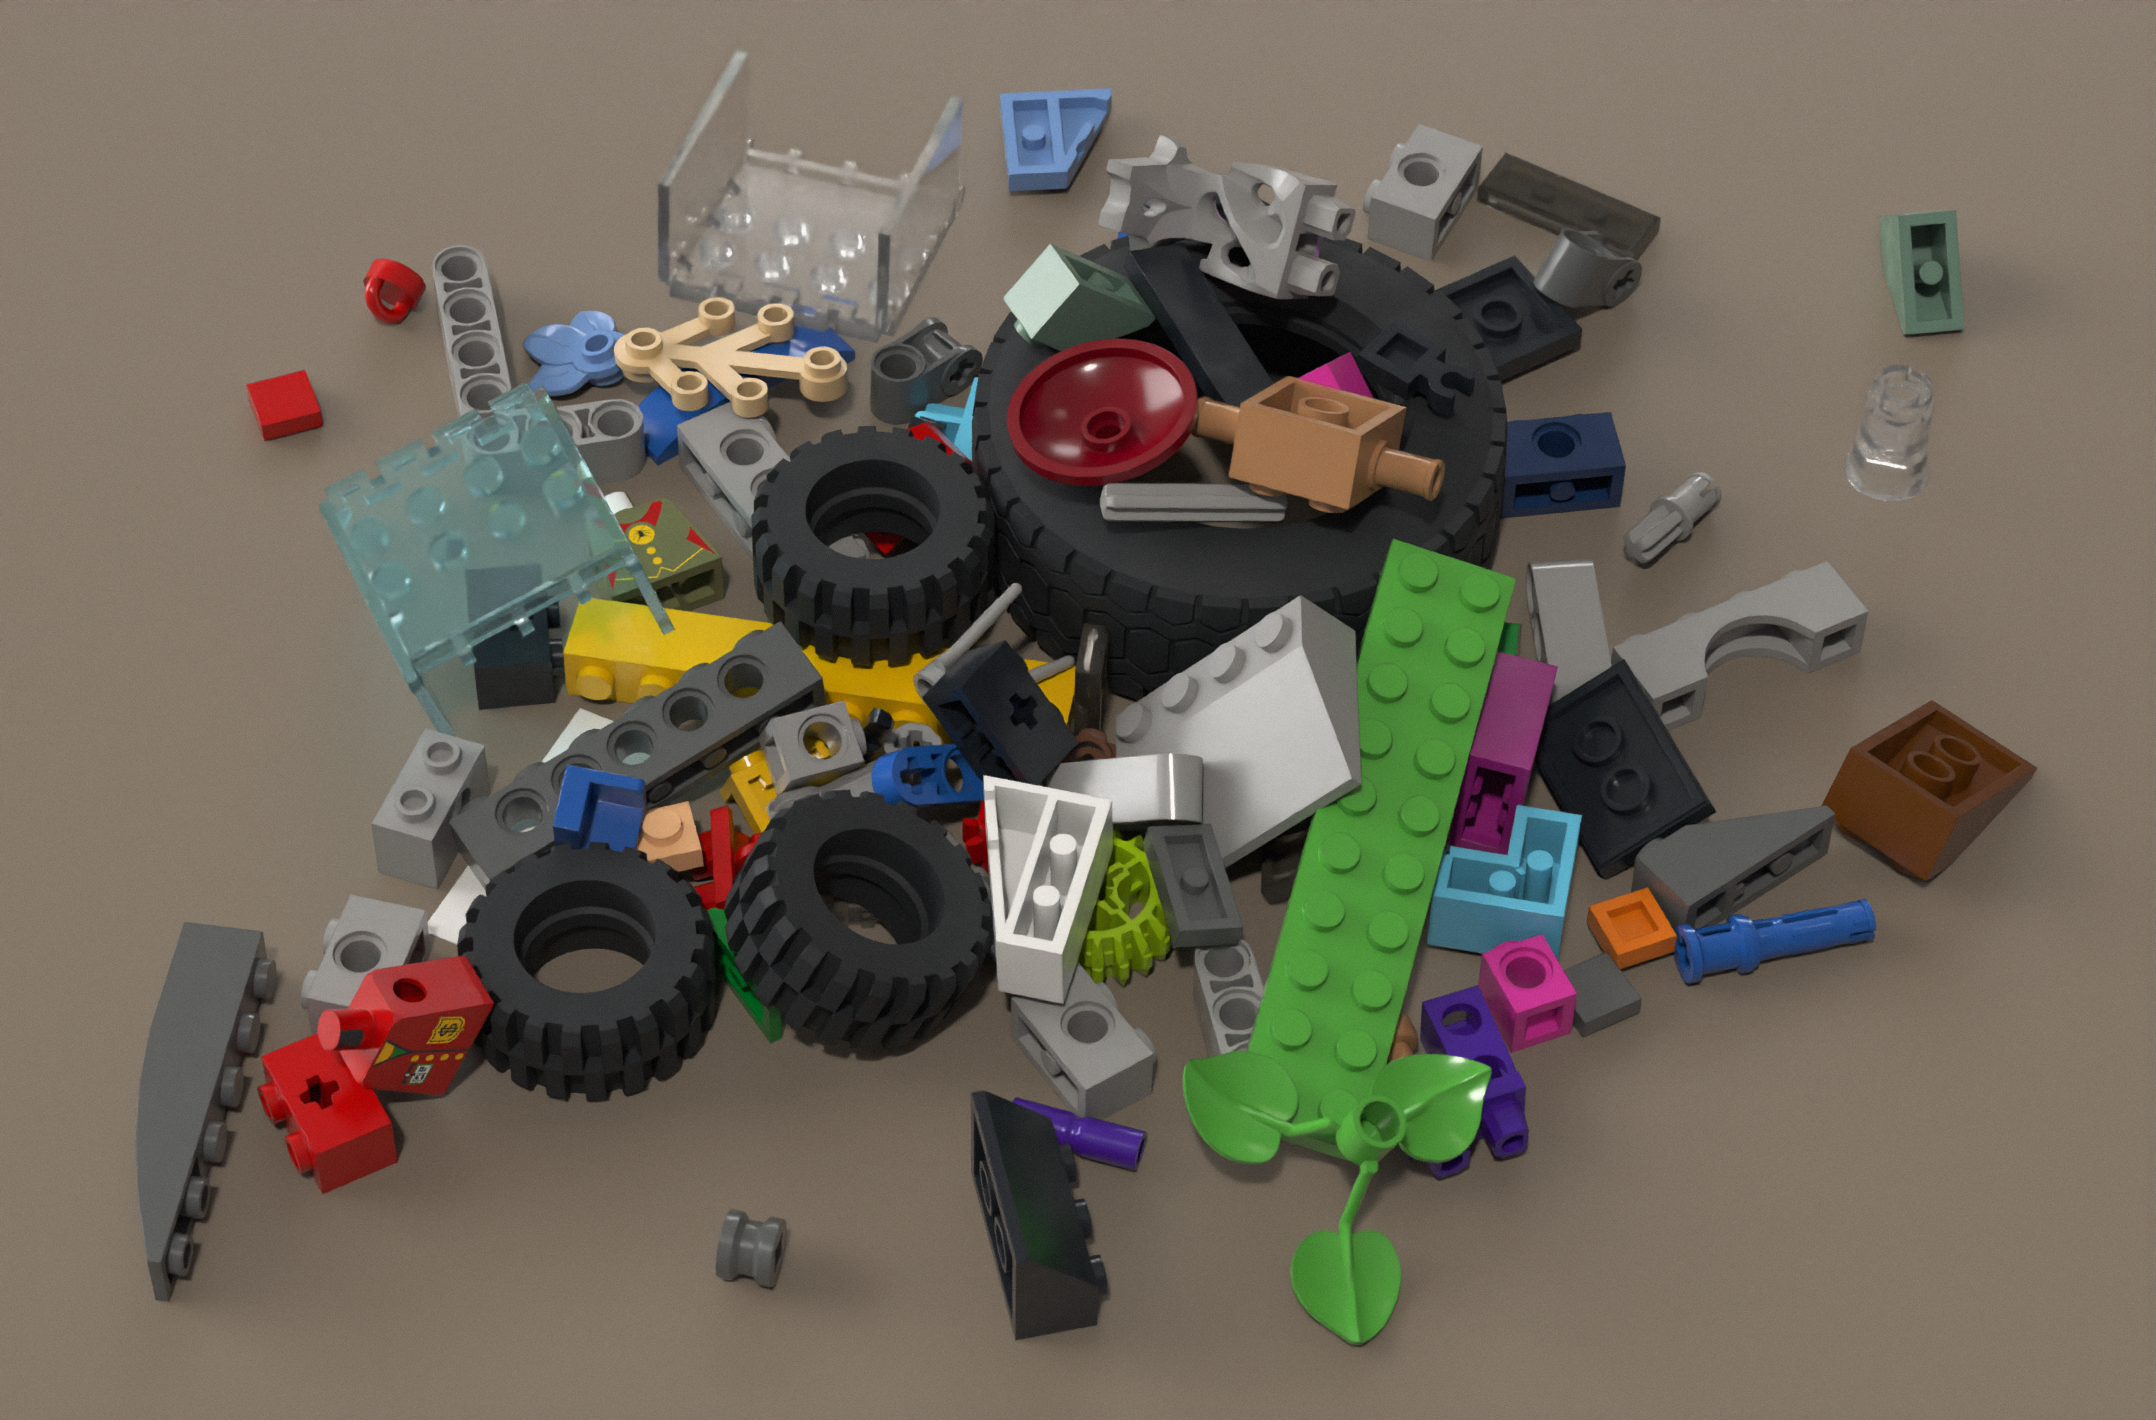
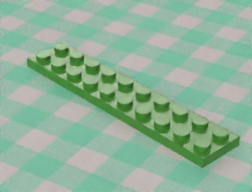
M1396 539L1392 540L1386 554L1356 661L1361 784L1322 809L1317 808L1313 814L1247 1047L1249 1052L1259 1053L1277 1061L1290 1074L1298 1093L1297 1110L1287 1121L1292 1124L1329 1117L1334 1111L1347 1115L1362 1099L1369 1096V1089L1375 1076L1387 1064L1516 578ZM1332 1129L1297 1138H1289L1281 1134V1140L1349 1161L1340 1152L1336 1142V1132Z

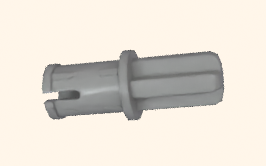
M1695 472L1671 495H1664L1655 499L1650 505L1649 514L1624 535L1623 539L1626 544L1624 548L1625 554L1629 558L1635 557L1640 563H1647L1672 541H1680L1688 537L1692 532L1693 523L1721 501L1722 495L1718 485L1702 497L1700 495V492L1712 483L1714 479L1706 473Z

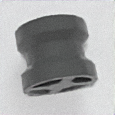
M730 1209L725 1217L716 1255L717 1277L732 1280L741 1274L753 1277L758 1285L772 1288L778 1278L783 1260L787 1234L786 1220L771 1216L764 1222L750 1220L745 1211Z

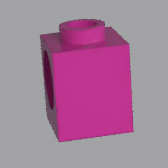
M1543 934L1521 941H1506L1497 945L1491 951L1482 953L1478 986L1497 1028L1511 1053L1571 1033L1577 993Z

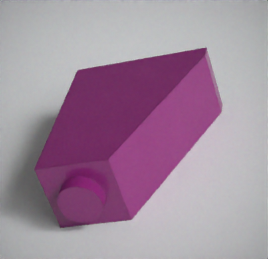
M1497 651L1446 845L1508 855L1517 805L1523 806L1558 666Z

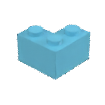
M1517 805L1508 855L1445 845L1432 893L1427 944L1485 953L1506 941H1521L1543 934L1557 960H1559L1576 863L1582 815Z

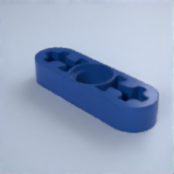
M956 744L903 748L882 755L875 762L872 769L874 792L884 795V802L897 805V803L902 801L919 810L980 805V802L984 800V783ZM948 759L953 760L961 770L963 783L959 792L954 790L947 781L945 767ZM921 772L922 783L913 786L908 783H902L900 774L911 775Z

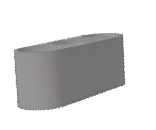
M1592 559L1534 561L1527 564L1526 595L1536 661L1558 666L1549 705L1612 667Z
M1151 754L1059 763L1043 780V787L1111 799L1113 829L1117 826L1120 832L1144 831L1148 827L1202 824L1203 758L1200 756L1189 754Z
M1239 938L1237 944L1197 946L1194 953L1193 1005L1208 1057L1234 1051H1247L1264 991L1254 953L1249 944Z

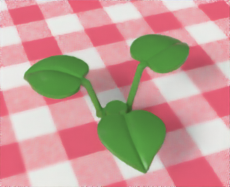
M1234 1051L1209 1058L1190 1059L1183 1070V1093L1186 1107L1200 1136L1222 1157L1246 1165L1263 1164L1276 1154L1281 1134L1289 1138H1297L1332 1129L1336 1132V1142L1343 1156L1352 1163L1360 1165L1359 1175L1339 1221V1234L1333 1231L1320 1230L1308 1235L1299 1244L1292 1256L1290 1280L1298 1301L1314 1319L1350 1344L1362 1345L1369 1341L1384 1327L1390 1318L1401 1286L1400 1261L1390 1240L1384 1234L1375 1230H1364L1352 1234L1354 1218L1372 1176L1378 1171V1162L1397 1144L1407 1155L1423 1162H1447L1463 1153L1474 1140L1480 1125L1484 1096L1491 1077V1067L1477 1061L1452 1055L1419 1054L1401 1057L1391 1061L1379 1071L1370 1086L1369 1096L1362 1099L1347 1115L1334 1111L1329 1117L1292 1124L1287 1121L1297 1110L1298 1093L1290 1074L1277 1061L1265 1055L1249 1051Z

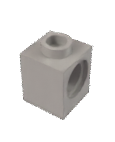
M844 700L771 719L758 737L777 796L802 786L821 787L858 769L864 762L863 756L867 750L863 728L857 718L850 719ZM813 736L823 740L830 750V758L818 759L809 754L804 746L803 738Z

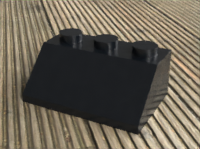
M985 1090L972 1092L971 1174L1015 1341L1096 1326L1098 1297L1107 1296L1108 1294L1107 1278L1101 1256H1089L1085 1240L1092 1239L1091 1220L1085 1199L1074 1200L1070 1184L1076 1183L1077 1180L1075 1161L1070 1144H1058L1050 1117Z

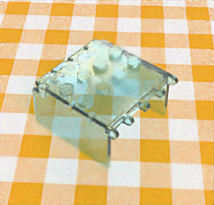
M527 381L488 401L494 415L482 420L476 408L431 432L437 445L426 450L423 442L418 438L375 461L381 473L379 476L370 480L365 469L362 468L324 488L329 499L319 504V509L413 695H416L437 731L454 737L457 736L425 672L456 655H459L465 667L475 663L477 659L471 647L514 624H517L523 636L533 632L535 629L529 616L572 593H575L581 605L593 600L586 586L622 566H625L635 581L663 635L675 630L640 561L545 387L541 386L532 391Z

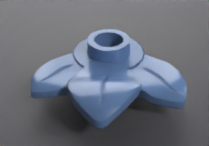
M581 311L573 318L570 325L558 323L545 325L528 335L523 341L524 349L530 357L542 364L526 386L528 395L544 397L561 396L575 392L587 382L596 386H606L622 379L624 375L621 368L615 362L614 346L624 334L616 331L614 319L600 311Z

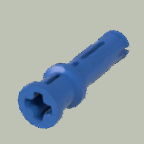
M1859 899L1831 907L1784 914L1767 919L1751 920L1748 916L1734 914L1726 919V923L1693 929L1689 924L1677 925L1674 928L1677 940L1673 954L1681 978L1685 983L1690 984L1699 982L1702 974L1734 968L1738 973L1743 974L1751 972L1762 960L1826 949L1842 944L1872 941L1875 938L1873 931L1876 930V921L1873 909L1866 899Z

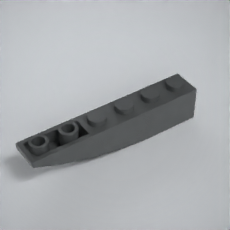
M184 922L150 1027L139 1083L135 1149L138 1206L155 1300L169 1302L177 1275L186 1276L193 1253V1238L190 1235L194 1218H204L209 1204L210 1181L207 1175L211 1162H221L225 1152L227 1125L224 1119L228 1106L237 1107L242 1096L244 1072L241 1064L245 1052L253 1053L258 1043L260 1016L257 1011L261 999L269 1000L273 994L276 980L275 960L267 959L263 931Z

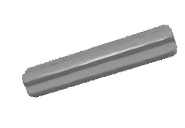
M1108 483L1103 486L1100 497V508L1103 518L1109 522L1278 523L1284 519L1288 505L1287 497H1273L1255 493L1250 490L1249 484Z

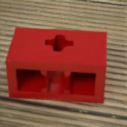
M318 1033L261 1056L266 1084L257 1087V1092L265 1114L273 1125L281 1121L283 1122L289 1135L284 1136V1141L294 1167L299 1174L310 1171L322 1194L398 1162L392 1122L372 1088H364L356 1082L339 1051H327L321 1046Z

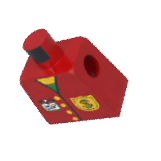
M455 956L375 969L364 977L348 1009H329L321 1014L318 1021V1038L325 1050L340 1052L354 1079L364 1088L444 1095L493 1008L494 1002L466 956Z

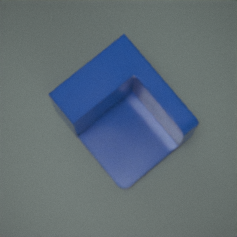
M567 765L553 822L555 846L570 843L571 850L589 848V842H603L610 844V850L623 852L625 846L636 849L647 802L645 780Z

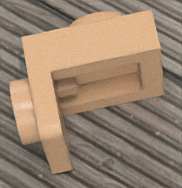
M689 801L644 811L636 850L647 854V862L653 864L659 859L678 872L704 866L702 849Z

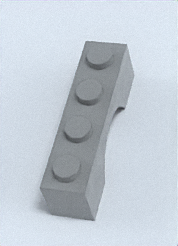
M1825 561L1805 570H1794L1786 574L1782 579L1751 592H1739L1728 601L1699 613H1687L1678 618L1674 623L1644 635H1633L1621 644L1613 647L1611 664L1613 666L1623 659L1626 660L1666 728L1670 731L1701 718L1708 674L1727 661L1749 656L1769 657L1787 662L1809 674L1860 653L1869 611L1832 565Z

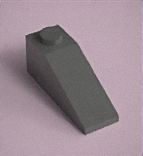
M1826 805L1686 825L1665 839H1653L1640 850L1634 862L1635 869L1631 892L1648 887L1673 930L1677 925L1689 924L1693 929L1717 925L1828 853L1835 813Z

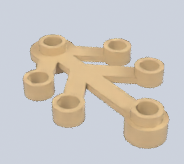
M722 297L706 299L699 305V317L664 332H658L652 328L634 329L622 336L614 346L615 362L621 368L626 378L641 383L657 381L672 396L673 405L684 411L699 410L708 403V379L731 401L732 410L737 415L751 418L764 414L769 407L766 383L757 378H742L739 374L799 380V389L803 396L817 402L836 400L842 397L848 389L847 364L839 352L833 348L816 347L810 349L804 358L749 352L771 342L786 341L794 335V312L789 306L779 303L762 307L757 314V324L702 347L689 345L710 335L723 336L734 330L736 326L735 306L730 300ZM678 367L697 369L700 373L694 371L682 372Z

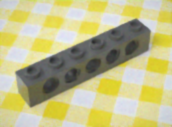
M781 621L765 631H752L742 637L736 643L733 650L710 664L705 662L693 666L682 675L677 684L657 696H645L635 701L625 711L624 716L602 729H591L582 733L574 739L566 751L546 763L537 762L527 766L517 774L511 784L491 796H479L469 801L460 809L456 817L448 821L456 848L484 889L485 885L503 870L508 874L514 872L515 862L532 853H535L537 858L550 855L551 847L555 846L553 822L567 765L645 780L647 797L645 810L663 807L728 768L739 759L759 749L761 745L758 737L771 719L827 705L823 678ZM743 687L759 689L755 695L747 698H739L732 695ZM689 720L705 722L702 727L693 731L678 729L682 723ZM634 753L650 755L646 761L640 764L630 765L623 762L626 757ZM532 819L539 821L535 828L527 832L511 830L518 822Z

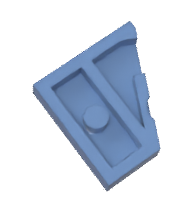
M1111 88L1000 93V114L1009 191L1068 188L1111 112Z

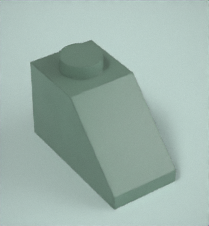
M1956 210L1879 216L1884 277L1903 334L1964 329Z
M1051 243L1003 297L1005 303L1018 319L1014 323L1016 331L1028 343L1038 349H1043L1047 345L1063 351L1086 342L1116 339L1148 327L1156 319L1128 277Z

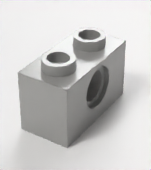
M1418 124L1406 144L1399 142L1395 146L1388 163L1387 173L1383 179H1374L1367 190L1363 203V211L1369 214L1367 239L1432 262L1479 188L1483 146Z
M427 728L423 730L371 823L379 873L439 889L459 852L448 821L456 817L460 809L469 801L479 796L490 795L485 745Z
M349 895L340 919L332 918L328 923L323 940L324 956L318 970H309L302 986L301 1007L308 1009L312 1035L318 1033V1021L325 1010L348 1009L364 977L375 969L427 961L431 952L426 910Z
M1079 963L1075 966L1063 1004L1022 995H1016L1011 998V1038L1066 1107L1078 1117H1093L1103 1120L1152 1094L1153 1063L1156 1062V1052L1150 1038L1140 1027L1132 1028L1120 1014L1117 1002L1110 989L1103 982L1095 983Z

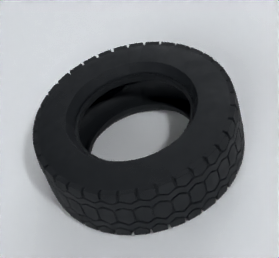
M1128 236L1112 240L1110 249L1105 244H1102L1080 255V257L1128 277L1139 292L1124 268L1128 252L1130 251ZM1325 238L1322 242L1319 258L1338 264L1340 271L1336 290L1332 296L1309 295L1308 299H1275L1241 288L1201 271L1274 384L1287 376L1299 378L1351 352L1357 364L1358 354L1395 319L1445 347V363L1464 365L1475 374L1474 393L1470 397L1458 390L1450 389L1456 394L1454 412L1451 415H1444L1435 411L1428 404L1427 396L1419 391L1406 401L1363 376L1374 399L1406 407L1399 450L1444 461L1443 483L1435 499L1430 501L1421 496L1382 487L1343 513L1328 512L1304 522L1278 527L1248 529L1216 527L1195 522H1109L1103 518L1100 508L1103 486L1064 484L1047 479L1027 467L1017 456L1007 429L1009 402L1018 385L1036 366L1061 351L1047 345L1043 349H1038L1028 343L1016 331L1014 323L1018 319L1013 312H1010L994 335L993 342L989 345L978 377L972 414V473H976L983 479L989 490V501L994 507L993 586L1000 597L1013 583H1019L1022 586L1021 594L1007 608L1010 609L1011 616L1032 639L1037 638L1039 646L1057 660L1065 656H1072L1075 660L1074 666L1080 667V674L1101 686L1108 679L1110 690L1140 700L1167 683L1174 675L1182 673L1214 652L1220 645L1228 643L1260 622L1266 615L1277 611L1300 595L1355 630L1357 661L1386 554L1393 539L1489 569L1496 545L1495 542L1498 537L1506 467L1508 435L1506 405L1499 373L1488 347L1485 348L1483 339L1467 317L1463 318V312L1441 290L1435 292L1434 284L1408 266L1401 270V262L1371 247L1362 254V243L1347 238L1345 240ZM1185 239L1173 243H1183L1198 267L1200 266L1201 259H1207L1213 245L1193 239ZM1234 247L1229 251L1228 257L1232 264L1240 267H1247L1251 264L1242 247ZM1157 319L1148 327L1116 338L1139 340L1157 345L1168 350L1184 363ZM1194 379L1199 400L1200 398H1203L1205 394L1203 393L1198 383Z

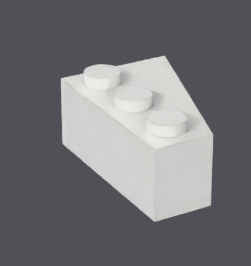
M983 775L985 828L998 991L1063 1004L1113 851L1112 800Z

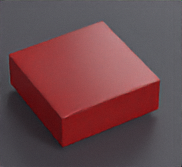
M305 370L246 384L248 399L264 441L323 426L321 410Z

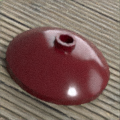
M1132 339L1096 340L1065 349L1036 366L1021 381L1012 395L1007 410V429L1012 447L1017 456L1027 467L1047 479L1077 486H1104L1108 483H1122L1153 470L1181 448L1197 421L1199 412L1198 393L1193 376L1187 366L1168 350L1148 342Z

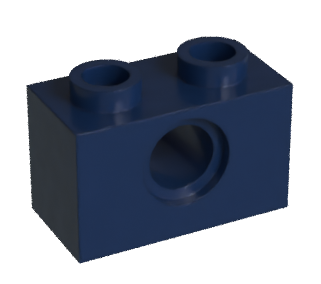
M1611 412L1507 422V455L1500 519L1620 507L1626 464Z

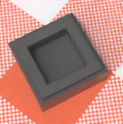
M1604 952L1564 970L1577 993L1573 1024L1583 1037L1640 1013L1642 998L1608 952Z

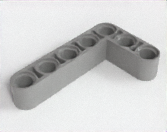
M454 245L437 253L432 263L436 307L469 479L474 491L490 499H503L623 481L639 474L646 464L643 414L634 403L623 399H609L520 413L516 412L486 260L479 250L467 245Z

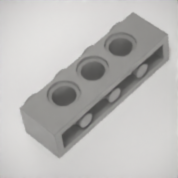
M728 402L677 425L679 467L753 561L751 515L754 513L755 496L758 488L767 481V474L783 458L790 462V455H787L777 443L773 428L764 416L751 418L739 416L732 410V403ZM858 534L843 537L827 546L843 555L870 559L869 551Z

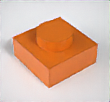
M1648 887L1589 906L1587 924L1603 951L1609 953L1620 969L1675 951L1677 935Z

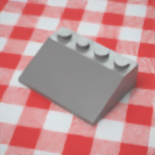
M1301 595L1277 611L1266 615L1260 622L1228 643L1220 645L1214 652L1182 673L1174 675L1167 683L1136 703L1130 704L1121 713L1116 715V758L1151 754H1189L1203 758L1202 824L1212 825L1225 868L1314 814L1317 808L1322 809L1361 784L1355 630ZM1147 830L1140 831L1143 841Z

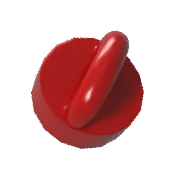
M381 258L374 260L363 279L365 285L364 297L368 309L378 320L386 324H398L403 321L408 311L417 307L426 290L424 280L418 273L392 259ZM381 300L387 302L388 304L394 305V308H387L381 302Z

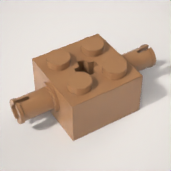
M1291 376L1283 378L1241 403L1240 407L1203 396V398L1199 399L1197 421L1191 432L1194 437H1204L1233 445L1229 477L1250 483L1249 488L1253 492L1273 497L1285 496L1287 493L1309 499V505L1312 508L1329 513H1343L1382 487L1414 494L1432 501L1440 491L1445 472L1443 460H1434L1399 450L1406 407Z

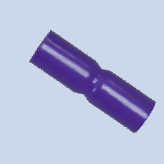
M1018 1097L1014 1098V1103L1050 1117L1058 1144L1069 1143L1072 1151L1077 1155L1133 1171L1138 1169L1146 1144V1131L1093 1117H1078L1071 1111Z

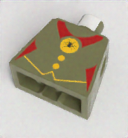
M614 492L605 496L598 503L596 514L599 520L593 521L587 527V539L591 571L601 599L682 611H691L724 599L723 567L720 553L670 499L660 497L635 506L628 494Z

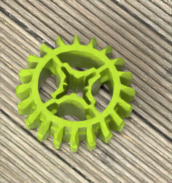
M1116 826L1113 829V851L1077 963L1083 967L1095 983L1103 982L1104 978L1113 977L1124 987L1126 980L1129 978V970L1147 976L1149 969L1152 967V960L1165 961L1172 939L1145 853L1142 835L1129 841H1124ZM1139 901L1143 910L1134 919H1131L1128 916L1129 907Z

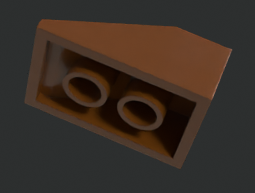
M1931 700L1850 748L1822 806L1827 805L1835 813L1834 821L1843 834L1854 840L1869 843L1887 855L1891 864L1899 871L1927 881L1955 862L2032 779L2037 767Z

